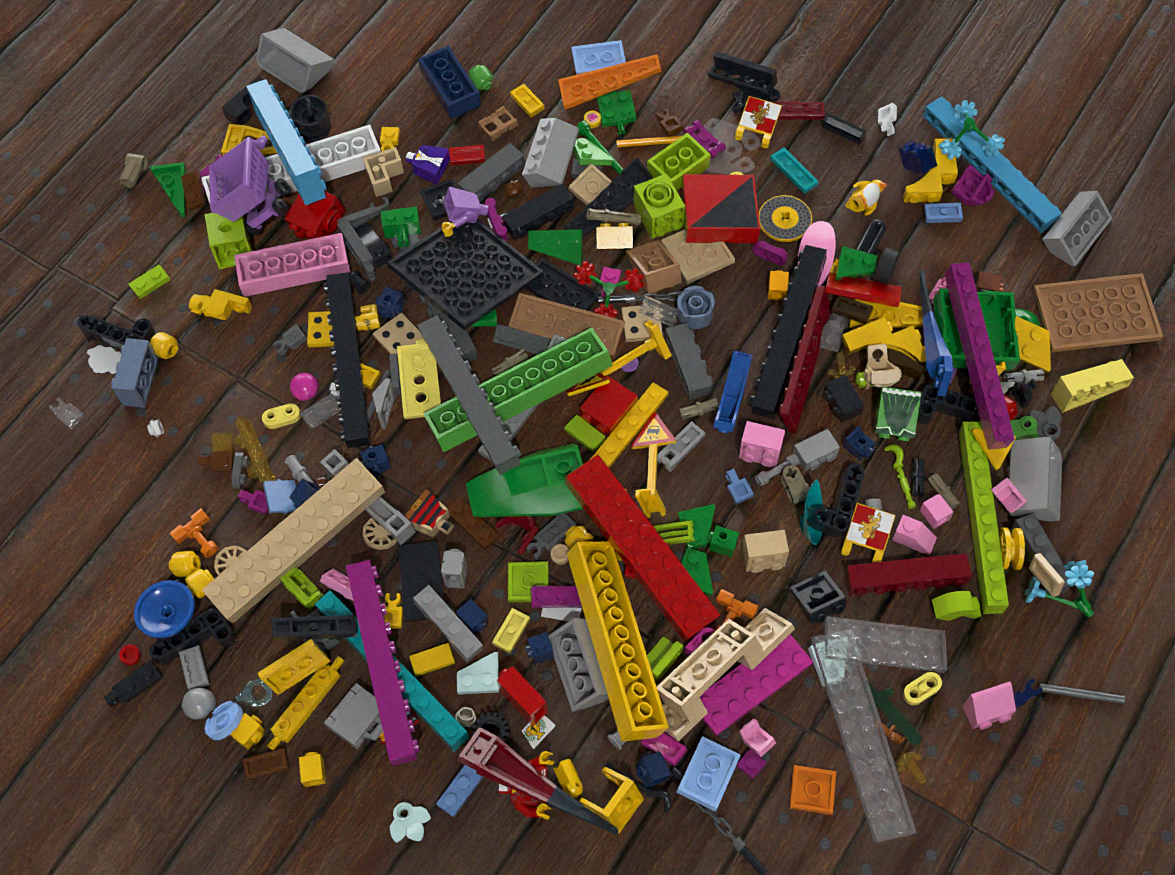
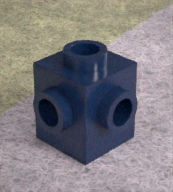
M386 287L383 293L377 297L375 305L380 316L393 319L402 312L405 302L401 292Z
M382 444L376 447H368L360 452L362 459L359 461L372 475H380L385 470L391 469Z

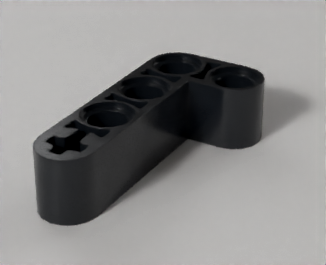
M87 314L80 316L77 321V325L85 337L120 351L122 346L125 345L126 338L148 340L150 343L151 338L156 334L151 322L146 318L137 320L131 330Z
M933 384L925 387L920 399L917 419L919 423H929L935 411L967 422H981L975 398L947 389L945 396H937V388H934Z
M852 463L842 472L831 510L820 507L814 511L808 519L811 528L832 537H839L849 529L865 471L862 465ZM817 516H820L823 522L820 521ZM835 523H838L841 529H839Z
M210 608L190 620L184 629L177 634L161 638L153 643L149 649V654L157 664L166 665L180 657V651L195 647L211 636L222 647L232 646L236 636L222 613L216 608ZM219 617L216 622L211 623L213 618ZM201 628L199 633L193 634L195 629ZM223 633H228L226 638L220 639ZM183 639L180 645H175L178 640Z

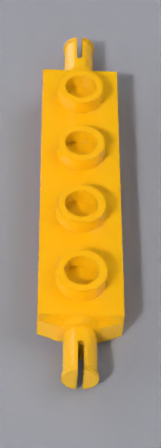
M337 656L331 666L324 665L317 670L270 729L275 737L267 745L268 748L274 751L281 741L289 743L341 677L337 670L345 662L342 658Z

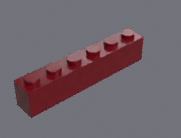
M967 553L847 565L845 570L848 594H855L857 597L874 592L879 595L894 590L895 592H904L907 589L913 588L915 590H924L927 587L933 586L935 588H944L947 585L953 584L955 586H963L969 582L972 576Z

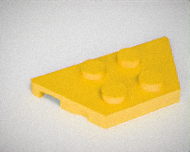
M1016 316L1015 330L1018 336L1020 360L1049 373L1051 369L1050 331Z

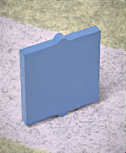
M278 479L277 481L263 482L269 513L287 514V512H294L296 510L293 506L295 503L289 498L296 488L295 480L281 481Z

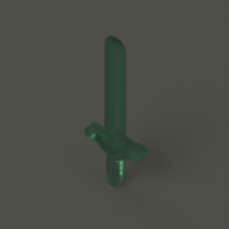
M863 680V688L873 697L872 702L867 707L868 711L873 712L879 707L911 743L919 744L922 741L921 735L888 699L894 693L893 689L888 688L879 693L868 680Z

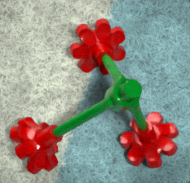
M584 261L582 266L578 265L576 267L578 272L573 275L575 279H579L578 284H590L591 280L603 286V290L606 293L605 303H601L600 308H595L594 313L615 318V316H618V311L609 304L610 294L614 292V289L625 285L626 290L632 289L633 292H638L639 288L644 287V282L640 281L644 279L643 274L638 275L639 270L637 268H634L632 272L630 270L625 271V277L622 282L616 284L611 282L604 283L596 278L597 274L593 272L595 266L593 264L589 265L587 261Z

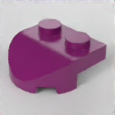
M968 165L950 192L964 204L978 206L993 197L992 178L988 173L982 175L972 165Z

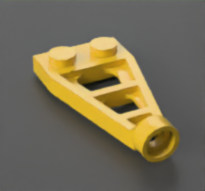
M229 124L221 153L225 155L245 140L246 136L259 139L264 135L268 140L270 139L265 131L247 125ZM273 146L258 149L262 155L277 153Z

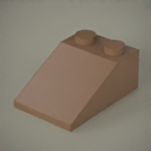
M659 240L626 250L633 269L637 268L639 270L638 275L643 274L644 279L640 281L644 282L643 288L648 294L682 283L680 264Z

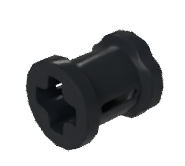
M354 271L349 275L351 285L359 295L369 290L370 282L364 280L359 271Z

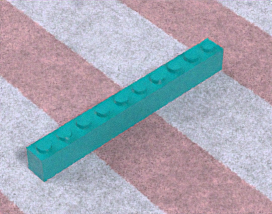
M331 591L327 592L315 603L317 610L322 616L353 615ZM356 618V637L344 639L367 662L360 627ZM399 662L401 672L397 674L399 680L403 679L406 691L402 692L403 699L408 700L409 706L455 752L469 739L467 731Z

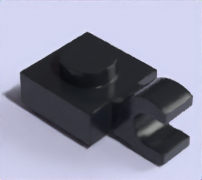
M1031 379L1028 384L1023 382L1017 384L1012 393L1022 409L1029 406L1033 399L1031 391L1037 387L1034 379Z

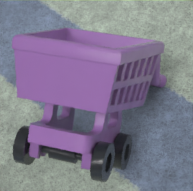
M264 135L257 140L247 137L209 166L211 212L233 222L247 213L246 229L255 236L261 233L262 223L267 222L274 215L283 217L288 214V206L282 199H276V195L278 197H285L291 192L290 186L285 180L280 178L274 182L268 177L270 163L258 150L265 148L267 137Z

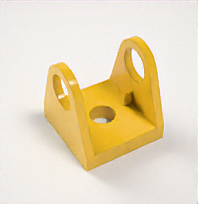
M604 767L601 770L602 773L620 788L604 809L584 798H581L579 803L616 827L618 833H620L644 798L632 780Z

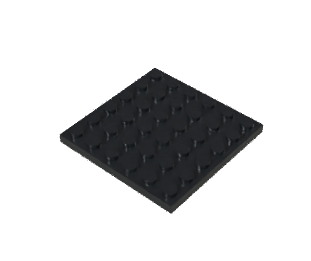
M478 219L475 223H464L458 228H452L453 234L449 237L444 235L441 227L387 262L389 269L464 331L543 276V270Z

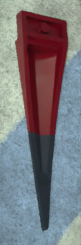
M481 727L478 728L458 757L460 763L476 770V774L611 833L618 834L616 827L573 799L527 763L498 736Z

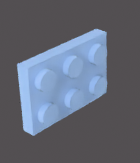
M621 40L572 47L576 75L626 62Z
M702 736L676 793L716 812L741 755Z

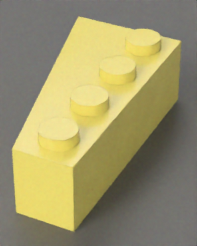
M1122 359L1110 361L1107 364L1061 376L1057 384H1055L1051 396L1061 412L1064 413L1128 387L1134 377Z

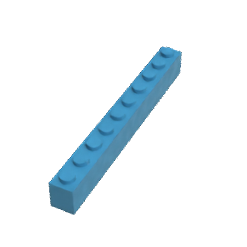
M943 97L926 106L923 118L945 139H956L964 127V123L959 122L960 118L954 117V113L957 111ZM975 131L964 133L958 144L961 148V155L982 175L988 173L992 178L991 185L1041 234L1052 227L1062 214L1058 207L1054 206L1000 152L996 156L992 153L991 157H987L986 152L982 149L986 143Z

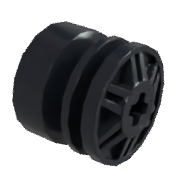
M308 95L298 98L293 103L291 117L295 128L297 127L303 140L316 142L325 139L331 130V122L325 102L317 96Z

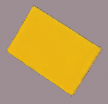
M310 639L258 672V675L265 684L279 695L328 664L330 660L323 650Z

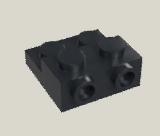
M826 571L790 587L791 594L800 604L802 613L811 624L815 622L823 623L827 616L831 614L839 615L847 607L845 595Z

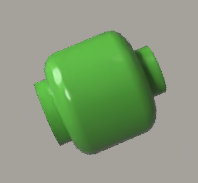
M476 65L469 71V78L477 90L484 89L486 91L491 88L494 77L486 66Z

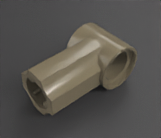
M133 153L126 155L125 168L119 179L121 184L129 188L136 185L141 171L147 169V156Z

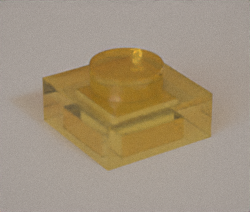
M214 432L212 434L213 452H233V433Z

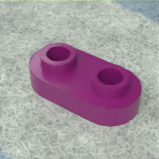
M757 241L752 248L756 256L777 265H784L788 259L784 249L772 246L766 241Z

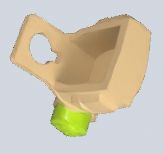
M869 345L867 347L868 362L865 371L856 375L855 381L858 387L869 389L871 386L888 387L900 381L901 370L888 361L887 345ZM876 349H881L883 352L880 362H876V359L872 356L873 351Z

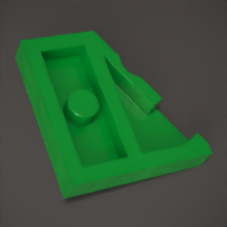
M715 504L678 512L679 522L692 521L694 524V541L686 542L687 548L697 549L707 546ZM684 527V528H681V529H682V530H688V527Z

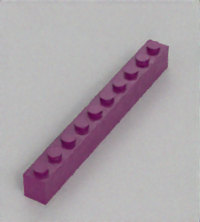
M970 263L951 264L944 276L988 450L1007 448L1015 438Z
M370 560L346 566L390 763L392 766L417 760L416 753L420 752L417 739L413 740L411 732H415L412 719L408 720L407 712H410L408 700H404L402 692H406L403 679L399 680L397 674L401 672L399 661H394L393 653H396L394 641L389 640L388 634H392L389 621L385 622L384 615H387L385 603L380 601L383 593L381 585H377L375 578L379 577L377 568L371 565Z

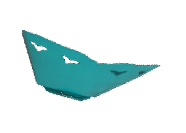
M818 479L814 481L808 491L804 512L800 517V528L805 538L814 545L819 543L822 532L811 528V526L807 527L806 519H809L810 515L818 508L823 507Z

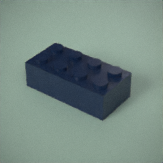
M449 45L418 58L421 74L450 119L481 106L479 91Z

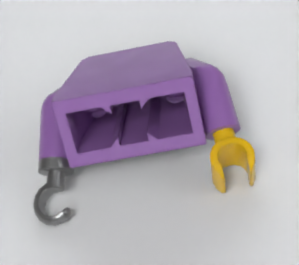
M453 187L448 188L442 200L438 199L433 203L435 208H437L436 205L439 203L444 204L448 219L452 221V223L444 222L442 224V231L446 237L453 234L452 228H458L464 223H475L478 215L486 216L488 212V206L480 204L476 194Z

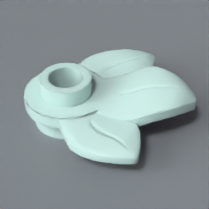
M407 802L399 803L393 811L394 820L390 825L391 836L396 843L405 836L413 841H421L424 835L422 823H426L431 819L428 811L421 806L413 807ZM403 810L408 811V815L406 817H401V812Z

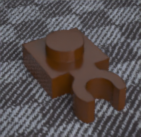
M665 109L664 115H660L659 112L657 113L660 127L668 137L683 131L684 125L675 115L670 117L669 110Z

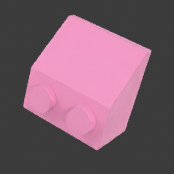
M1011 682L969 696L963 705V709L972 729L979 727L980 730L991 727L993 722L999 721V723H1004L1012 719L1011 716L1015 713L1016 707Z

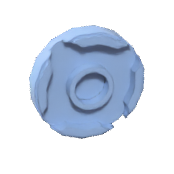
M232 701L218 706L212 712L214 714L212 718H208L206 721L205 733L213 740L226 738L239 725L243 715L242 708Z

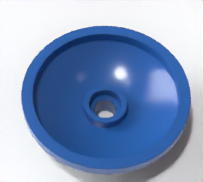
M172 580L158 582L147 588L137 600L134 609L135 623L149 637L167 638L184 629L191 620L195 608L194 597L191 591L180 582Z

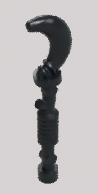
M609 762L606 764L605 767L632 780L638 790L646 793L645 797L652 798L656 796L661 798L665 805L664 812L668 813L671 809V797L666 791L662 789L653 790L651 787L649 789L645 788L643 784L637 782V779L627 773H622Z

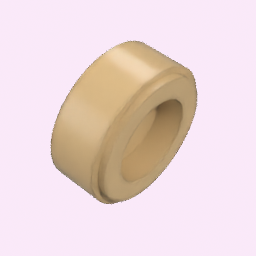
M564 544L555 545L550 552L552 561L558 565L567 563L569 561L567 553L570 549Z

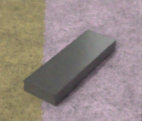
M497 324L493 338L495 343L520 350L523 349L538 355L547 350L551 338L502 324Z

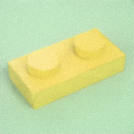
M512 608L492 644L511 654L529 623L530 617Z

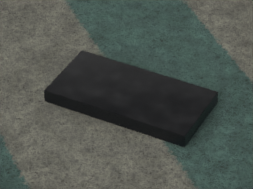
M543 258L536 264L537 267L543 270V276L525 288L541 299L589 311L597 302L598 297H600V293L585 284H578L577 279Z
M438 541L398 546L405 621L407 623L428 620L416 607L413 598L430 585L444 601Z

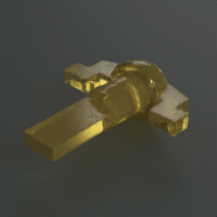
M843 352L836 353L838 371L835 372L834 369L829 370V375L832 374L833 377L839 378L844 375L849 376L853 374V370H856L855 365L849 366L850 369L846 370Z
M915 751L904 753L897 763L899 765V772L906 769L904 766L906 764L919 784L922 785L927 779L912 759L915 758L917 761L922 756L920 753L917 755Z

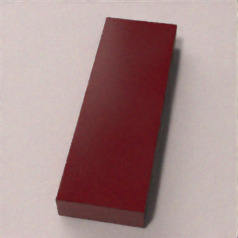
M773 102L782 105L777 120H824L825 118L824 102Z

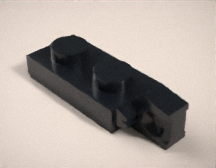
M150 660L111 688L112 691L103 698L110 707L118 702L121 704L124 702L128 703L159 682L162 676Z

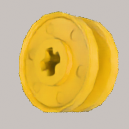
M1000 528L998 533L1003 568L1008 569L1011 563V567L1014 570H1020L1023 566L1025 555L1023 531L1021 528H1014L1010 535L1008 528Z

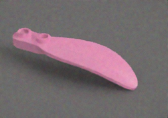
M818 221L810 225L803 235L799 253L804 250L805 245L827 249V260L818 286H821L828 277L834 261L836 240L833 227L828 222Z

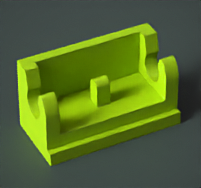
M297 567L292 568L284 576L280 577L283 585L308 612L324 596Z

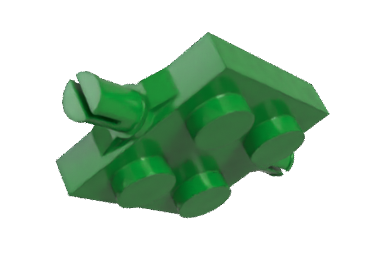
M615 90L609 94L597 97L603 128L617 126L618 134L622 135L625 133V124L637 121L630 90L620 92Z

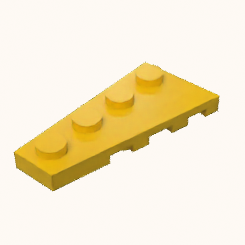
M855 299L856 301L873 306V311L866 324L885 317L886 322L889 321L892 328L923 327L922 306L900 302L899 307H892ZM851 320L849 328H859L866 324Z

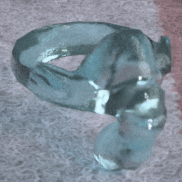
M261 679L250 681L245 685V689L241 694L236 696V700L238 702H246L253 707L262 706L271 699L272 689ZM255 685H262L266 690V696L261 701L255 700L251 695L252 688Z

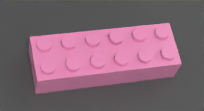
M342 233L234 255L238 282L244 297L326 280V275L346 272L349 275L351 274Z

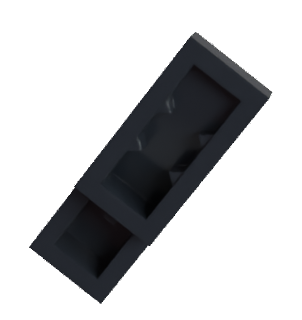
M368 222L354 229L373 257L376 268L387 264L392 259L390 250L384 241L376 235Z

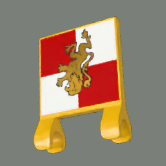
M749 96L735 133V139L741 141L744 130H749L764 135L761 147L768 148L782 105Z
M857 503L841 554L848 556L852 544L875 550L872 563L881 562L896 515Z

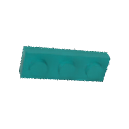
M784 147L771 155L770 161L804 194L818 185V180Z

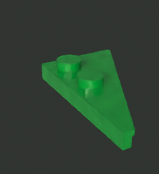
M184 162L150 166L152 173L180 216L186 217V200L181 176L186 174Z

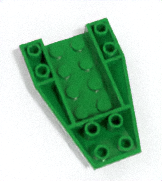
M575 443L536 451L519 458L520 465L499 475L497 469H493L466 483L473 517L555 516L584 509L564 483L567 475L583 465L578 446Z

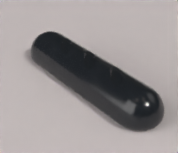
M875 219L870 222L856 250L869 254L875 253L886 231V225L882 220Z

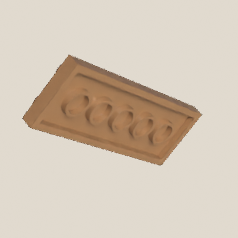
M523 293L518 295L509 323V327L551 339L554 334L570 339L593 328L609 351L610 357L614 358L625 325L623 320Z

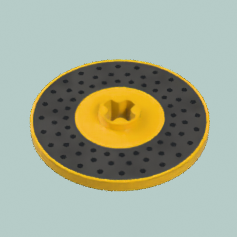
M787 195L776 196L767 200L761 206L759 211L760 228L768 237L776 241H796L803 237L811 225L812 214L809 207L800 199Z

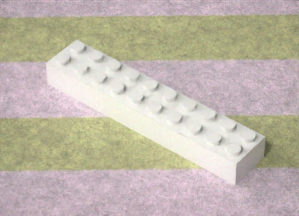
M370 125L306 145L311 155H313L316 165L318 164L322 173L320 177L324 182L364 170L363 157L381 152ZM278 154L265 157L270 163L268 177L274 182L280 178L285 180L290 186V193L297 191ZM208 175L202 177V182L210 203V183Z

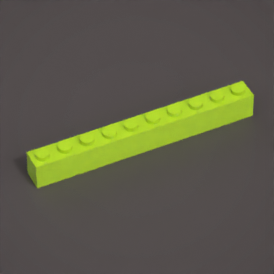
M963 422L959 430V439L983 614L1004 613L1009 603L993 491L991 490L988 457L972 433L974 428L981 430L983 428L981 422Z

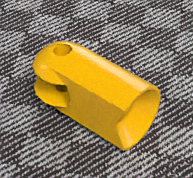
M571 759L563 760L557 768H553L563 791L573 799L577 798L583 792V786Z

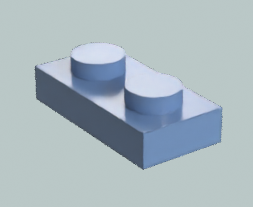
M961 203L925 204L924 206L926 223L962 222L963 220Z

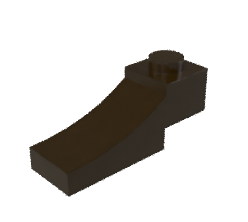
M876 349L873 351L872 356L876 359V362H880L883 352ZM891 349L887 355L888 361L894 366L899 367L901 375L919 381L925 366ZM868 352L863 359L862 367L866 368L868 362Z

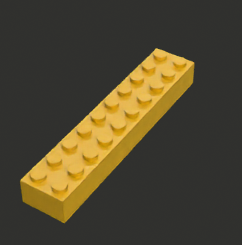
M608 541L577 542L567 553V557L621 741L657 738L669 726L614 548Z

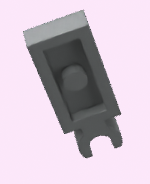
M565 513L559 514L534 537L536 543L529 544L527 552L529 553L531 550L536 549L535 559L541 557L544 549L549 553L555 545L565 538L566 532L576 523Z

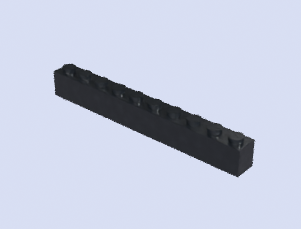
M805 245L804 250L799 253V265L794 268V280L789 283L787 290L789 295L788 298H784L782 309L784 310L777 319L778 328L772 333V346L767 348V361L763 362L761 366V379H757L755 384L756 394L752 395L749 406L752 407V414L771 419L775 418L803 333V327L808 318V310L812 306V296L816 293L827 260V249Z
M348 272L326 275L327 283H324L325 294L329 296L326 299L327 310L330 309V314L327 315L329 326L332 325L329 335L330 341H334L331 353L332 358H336V363H333L334 374L338 375V379L335 380V388L340 393V396H337V405L342 411L338 416L340 425H343L344 430L340 431L341 440L346 442L347 448L370 445L351 281Z

